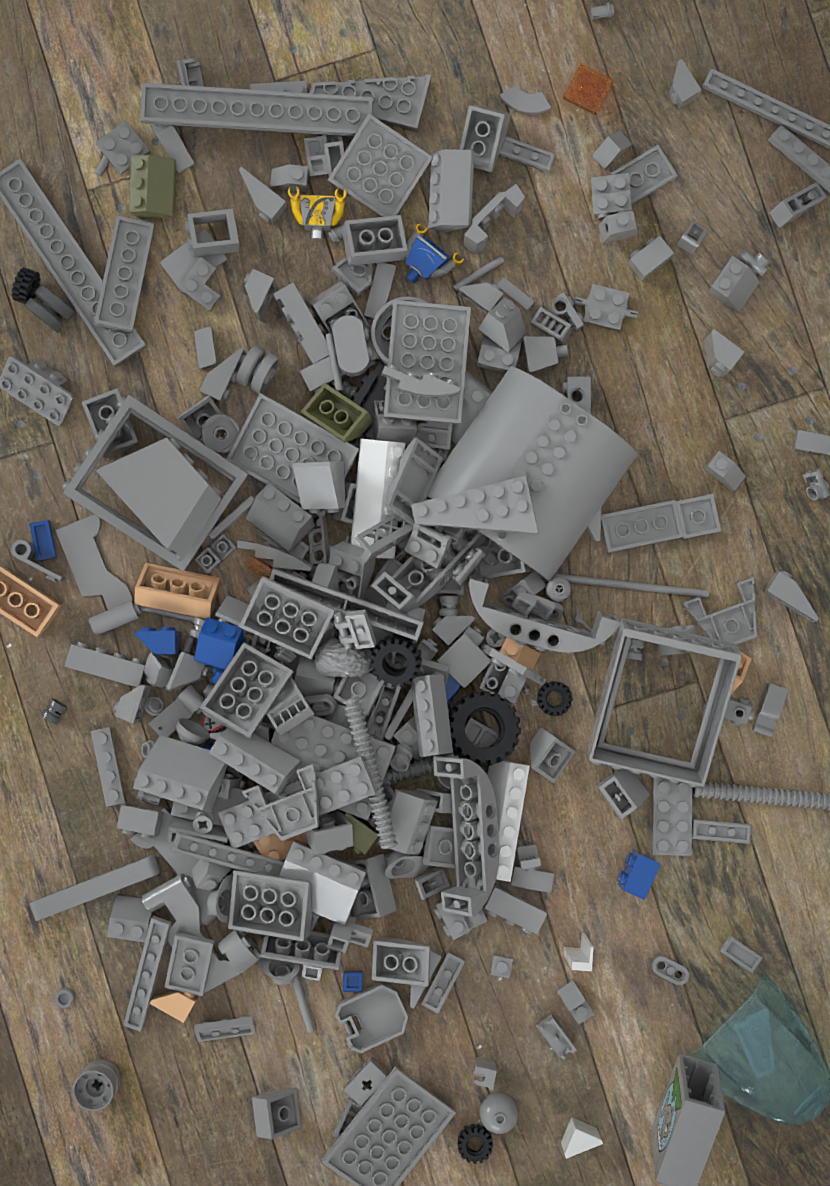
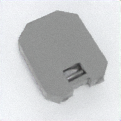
M380 982L363 990V992L341 1000L334 1014L339 1024L343 1023L348 1032L346 1036L348 1047L350 1050L358 1053H363L404 1034L405 1027H407L409 1022L407 1009L397 988L384 982ZM354 1016L357 1017L360 1023L361 1029L359 1030L357 1029L356 1024L352 1018ZM348 1020H350L355 1032L352 1031Z

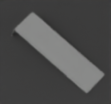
M503 277L497 284L501 290L526 310H529L535 301Z

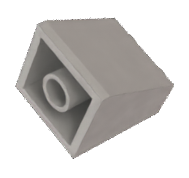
M344 461L293 463L302 509H309V513H321V509H327V513L339 512L340 508H345Z

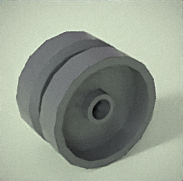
M40 285L35 294L43 302L39 303L34 298H29L24 306L58 333L64 325L56 315L58 314L62 318L69 320L75 312L53 291L51 292L43 285Z

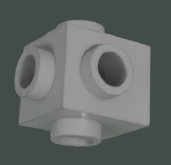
M730 697L724 718L731 720L732 724L742 726V724L747 725V721H752L755 710L752 709L753 703H750V700L744 697H738V699Z

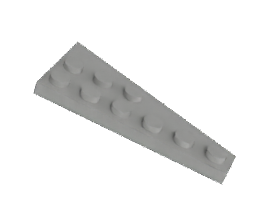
M431 74L422 77H387L365 79V81L348 80V82L337 83L335 81L312 83L310 93L372 97V116L384 123L418 131L431 81Z
M527 476L411 504L416 525L539 534Z

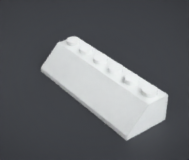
M360 439L351 536L352 545L362 548L355 539L356 536L395 514L385 506L388 486L398 473L400 458L405 451V443ZM394 520L392 526L397 527L398 521ZM380 528L378 534L387 536L388 530ZM364 537L369 546L374 543V538ZM396 545L376 558L394 559Z
M505 760L489 766L487 776L494 789L497 803L499 865L496 879L511 882L530 766Z

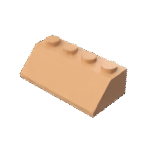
M145 563L135 586L134 604L204 619L210 618L215 606L220 578Z

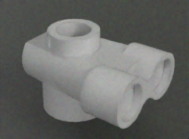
M746 248L738 256L745 264L749 265L755 276L757 273L762 276L767 271L766 266L770 263L761 253L758 252L754 257Z
M820 468L802 474L805 482L809 484L806 493L810 499L818 500L830 495L828 491L829 484L823 479L824 475Z

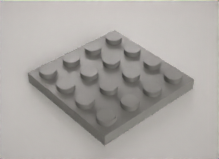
M368 114L328 178V181L343 191L346 189L347 194L380 216H396L433 157L371 114Z

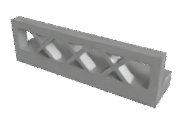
M395 513L358 534L355 539L365 550L360 558L364 563H367L411 536L414 525H411ZM394 520L402 522V527H394L392 522ZM379 529L388 530V535L378 534ZM364 537L374 538V543L369 546Z

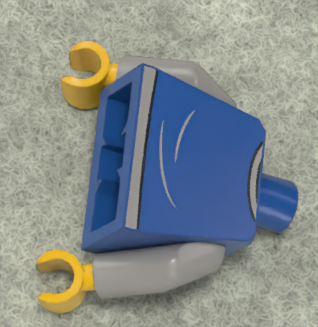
M421 224L416 225V232H413L406 242L408 252L405 256L407 258L405 263L412 268L406 277L413 283H416L420 276L424 279H436L444 276L455 266H460L464 258L461 261L455 259L459 254L457 252L449 260L451 256L426 237L427 227L424 231H419Z

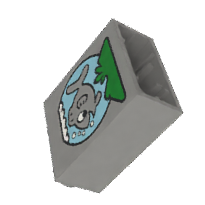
M678 1054L651 1129L655 1181L660 1182L662 1186H698L725 1114L717 1064Z

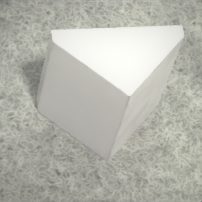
M571 1117L561 1141L566 1159L603 1144L596 1127Z

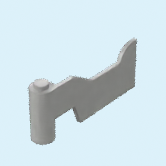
M93 514L55 531L81 595L103 596L108 610L89 618L91 628L97 636L140 618L139 614L142 611L139 605L134 604L135 602L129 587L106 569L94 539L100 531L101 521L100 517Z
M164 808L161 810L164 813L159 835L145 838L141 837V833H137L130 840L141 848L149 849L155 847L177 872V875L183 873L190 876L193 882L190 893L200 907V925L208 926L217 918V916L208 914L207 901L211 892L196 888L191 870L200 859L171 851L173 843L167 842L172 816Z
M183 873L142 895V902L147 911L152 913L166 905L176 919L170 928L167 939L172 947L176 932L205 938L200 928V907L190 893L193 885L192 879ZM214 950L212 951L204 993L240 974L229 965V959L220 960Z

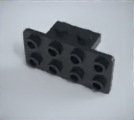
M381 360L374 371L371 370L370 374L366 373L361 381L362 387L359 391L356 389L351 397L354 403L368 411L372 421L373 401L385 400L386 390L383 388L386 385L387 378L381 375L384 367L387 365ZM373 422L362 434L371 440H374Z

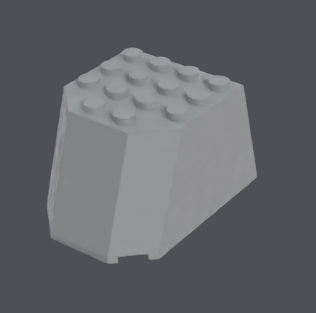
M164 438L99 468L96 472L169 552L172 549L176 552L175 558L181 562L219 504L221 498L218 495L221 492L214 484L209 486L206 482L208 477L201 469L195 470L193 468L194 461L186 453L182 455L178 451L181 447L173 438L170 440Z

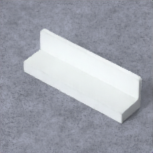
M582 933L581 948L564 947V956L571 970L592 971L593 945L586 934Z

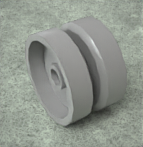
M254 345L239 368L236 382L245 387L251 384L252 391L258 394L264 393L278 369L280 357L272 353L265 356V349Z

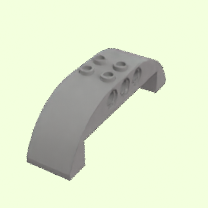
M468 528L458 541L452 539L440 568H435L412 555L392 577L384 572L371 586L399 611L405 612L415 609L433 597L454 575L453 570L459 564L462 565L464 563L466 554L471 549L479 548L487 537L476 529ZM438 541L437 545L441 546V542Z
M470 574L468 577L471 598L481 618L493 630L505 637L516 640L515 643L522 646H527V644L534 645V648L540 651L548 649L556 652H579L601 644L620 627L621 622L616 615L599 610L591 632L552 620H545L535 615L528 614L527 616L520 611L484 601L489 586L488 578L475 574ZM514 624L520 625L517 629H511V626ZM532 630H538L536 634H529ZM551 635H556L553 640L548 639Z
M436 755L433 756L434 776L449 777L451 780L457 884L456 887L441 892L442 911L474 917L487 902L498 872L499 834L495 793L487 774L475 762L465 758Z

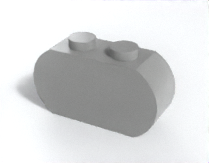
M340 317L332 326L339 369L345 375L359 376L368 369L370 365L369 358H373L371 346L367 347L366 340L369 339L368 329L363 328L362 321L357 317Z

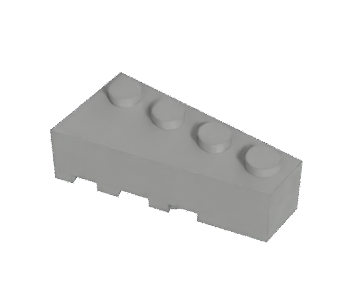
M294 283L275 292L273 295L277 305L311 363L315 364L329 357L327 341L323 336L325 331L321 324H317L314 320L316 316L311 307L308 308L306 306V299L301 291L298 292Z

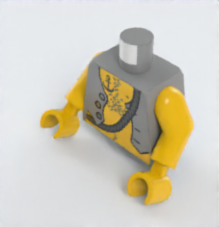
M296 186V194H292L289 187L288 195L292 198L290 200L292 213L297 222L303 225L306 231H312V240L322 241L323 231H330L332 226L337 225L343 216L345 205L343 199L347 195V190H344V195H339L338 187L335 191V196L300 195V198H298L299 187Z

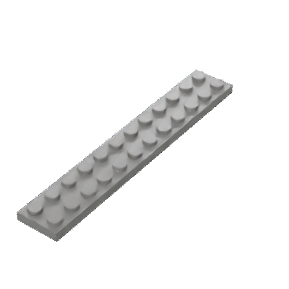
M142 83L140 121L146 124L355 136L367 115H372V97Z
M18 159L0 171L1 199L112 364L116 367L145 348L146 344L135 328L133 333L94 325L103 280L22 160Z

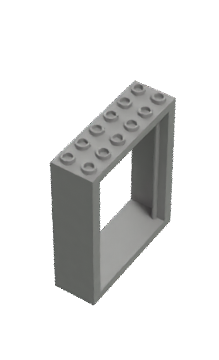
M128 395L127 398L123 396L117 404L119 408L117 413H111L106 423L108 426L105 431L101 429L95 437L97 440L95 446L92 447L90 445L84 455L87 457L85 461L77 464L73 470L76 474L72 479L68 478L63 485V494L184 571L248 474L132 396ZM131 413L169 439L173 438L178 445L232 480L219 504L181 562L175 558L176 552L173 549L169 552L155 536L81 489Z
M621 618L587 746L589 761L596 765H610L617 770L622 768L628 769L634 774L645 773L656 779L660 777L667 778L673 783H679L680 781L687 783L691 787H704L742 654L737 644ZM632 638L720 658L691 762L604 743Z

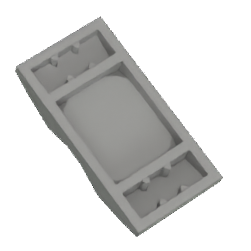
M414 438L401 456L398 473L388 486L385 502L386 507L411 525L415 524L411 504L426 500L443 460L439 454L418 438Z

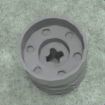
M105 1059L89 1062L78 1075L73 1085V1097L76 1103L88 1111L104 1109L112 1101L120 1087L121 1075L118 1068L112 1062Z

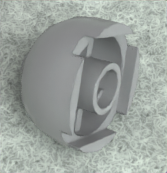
M495 1092L489 1094L480 1105L482 1124L488 1131L494 1134L508 1133L515 1127L518 1121L516 1102L506 1093Z

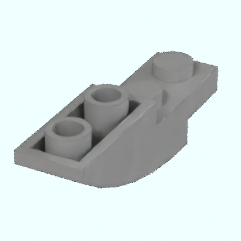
M393 365L385 366L381 375L399 382L398 391L415 396H451L458 394L461 389L457 386L458 383L448 379L446 382L440 380V376L431 372L428 374L424 373L422 380H419L418 375L411 372L404 374L400 372V368Z

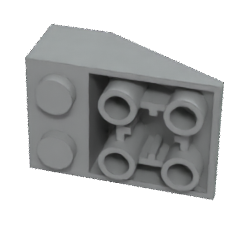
M341 281L309 301L329 334L333 333L332 326L337 319L343 316H354L362 321L363 328H367L368 335H371L369 324L346 285Z
M342 541L331 548L329 564L337 565L339 592L363 600L374 571L375 558L364 563L360 557L365 550Z

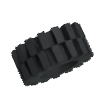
M25 267L18 271L17 277L15 276V283L12 285L14 286L11 291L13 292L11 294L13 300L25 304L29 298L35 299V291L40 286L41 278H39V272Z
M552 681L546 683L539 689L537 694L539 708L551 716L563 715L572 705V693L568 686L561 682ZM552 691H557L562 696V702L558 706H551L547 701L548 694Z
M470 1124V1127L465 1126L464 1131H460L457 1144L461 1157L466 1159L468 1163L473 1161V1164H477V1161L483 1163V1159L487 1160L489 1158L488 1155H491L493 1149L490 1132L484 1126L482 1128L480 1124H477V1126ZM472 1137H478L483 1142L482 1147L477 1151L471 1150L467 1145Z

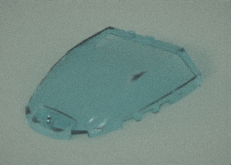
M764 974L761 976V981L753 995L702 1047L687 1055L717 1064L721 1089L724 1094L748 1109L778 1123L786 1125L807 1123L822 1113L830 1098V1074L814 1039L790 1003Z

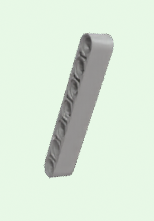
M153 854L36 899L29 904L35 921L155 876L161 873Z

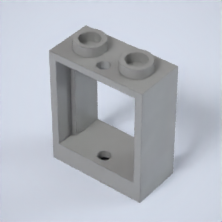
M233 209L187 214V221L184 222L185 232L190 234V239H187L188 249L193 251L194 257L239 252V239ZM226 221L229 240L197 244L194 225Z

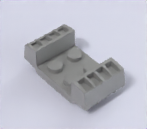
M517 184L506 192H499L472 219V225L464 235L463 246L477 254L487 246L488 235L484 231L490 226L489 222L493 218L496 220L502 215L503 208L514 219L522 210L525 198Z
M283 661L280 662V664L287 667ZM291 675L266 714L276 731L282 736L296 725H299V723L313 716L314 712L296 685L293 675Z

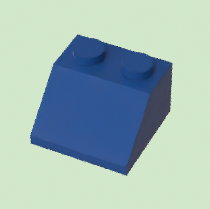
M206 618L199 633L194 660L225 670L245 641L243 629L235 625Z

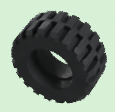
M490 691L473 692L460 699L448 712L453 747L452 754L459 758L469 759L481 767L491 766L505 760L506 757L513 753L514 747L518 745V735L521 734V728L518 725L520 718L516 717L514 706L511 708L506 698H500V695L497 693L490 694ZM485 711L491 714L498 722L499 737L489 747H477L466 736V720L475 712Z

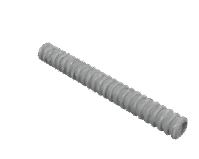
M356 696L345 699L343 704H346L344 708L348 712L346 716H349L348 722L351 724L349 727L352 728L351 734L354 735L352 739L355 740L354 746L357 747L355 750L359 754L357 757L363 756L377 791L376 794L369 796L368 800H371V812L374 813L373 818L376 819L374 823L377 825L376 830L379 831L377 835L380 837L379 842L382 843L380 846L382 849H389L395 847L398 842L395 841L396 835L393 834L395 830L392 829L393 823L390 822L392 820L389 817L390 811H387L389 807L386 805L387 799H384L385 793L382 792L384 788L381 787L382 781L379 780L381 778L378 775L379 769H376L378 765L375 763L376 757H373L374 751L371 750L373 746L370 745L371 739L368 738L370 736L367 733L368 727H365L367 723L364 721L365 715H362L364 711L360 708L362 706L359 703L360 697Z
M707 782L704 787H693L695 798H698V796L701 798L706 797L707 799L712 797L715 800L716 798L719 800L724 798L726 801L729 799L731 801L736 800L737 802L741 800L743 802L748 801L749 803L754 801L757 804L759 802L761 804L766 802L768 805L771 803L776 805L778 803L779 806L784 804L791 807L796 805L799 808L801 806L803 808L808 806L810 809L813 807L819 809L820 807L821 810L825 808L830 810V793L826 795L824 792L820 794L819 792L814 793L810 791L808 793L801 790L796 792L793 789L791 791L789 789L784 791L782 788L778 790L777 788L772 789L768 787L766 789L759 786L754 788L751 785L749 787L747 785L742 787L740 784L737 786L732 784L730 786L729 783L724 785L723 783L717 784V782L713 784Z

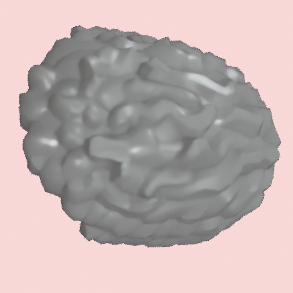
M331 638L317 650L315 655L316 670L320 674L330 677H362L363 674L373 670L370 664L372 661V651L369 648L356 649L354 643H352L351 648L345 649L340 639Z

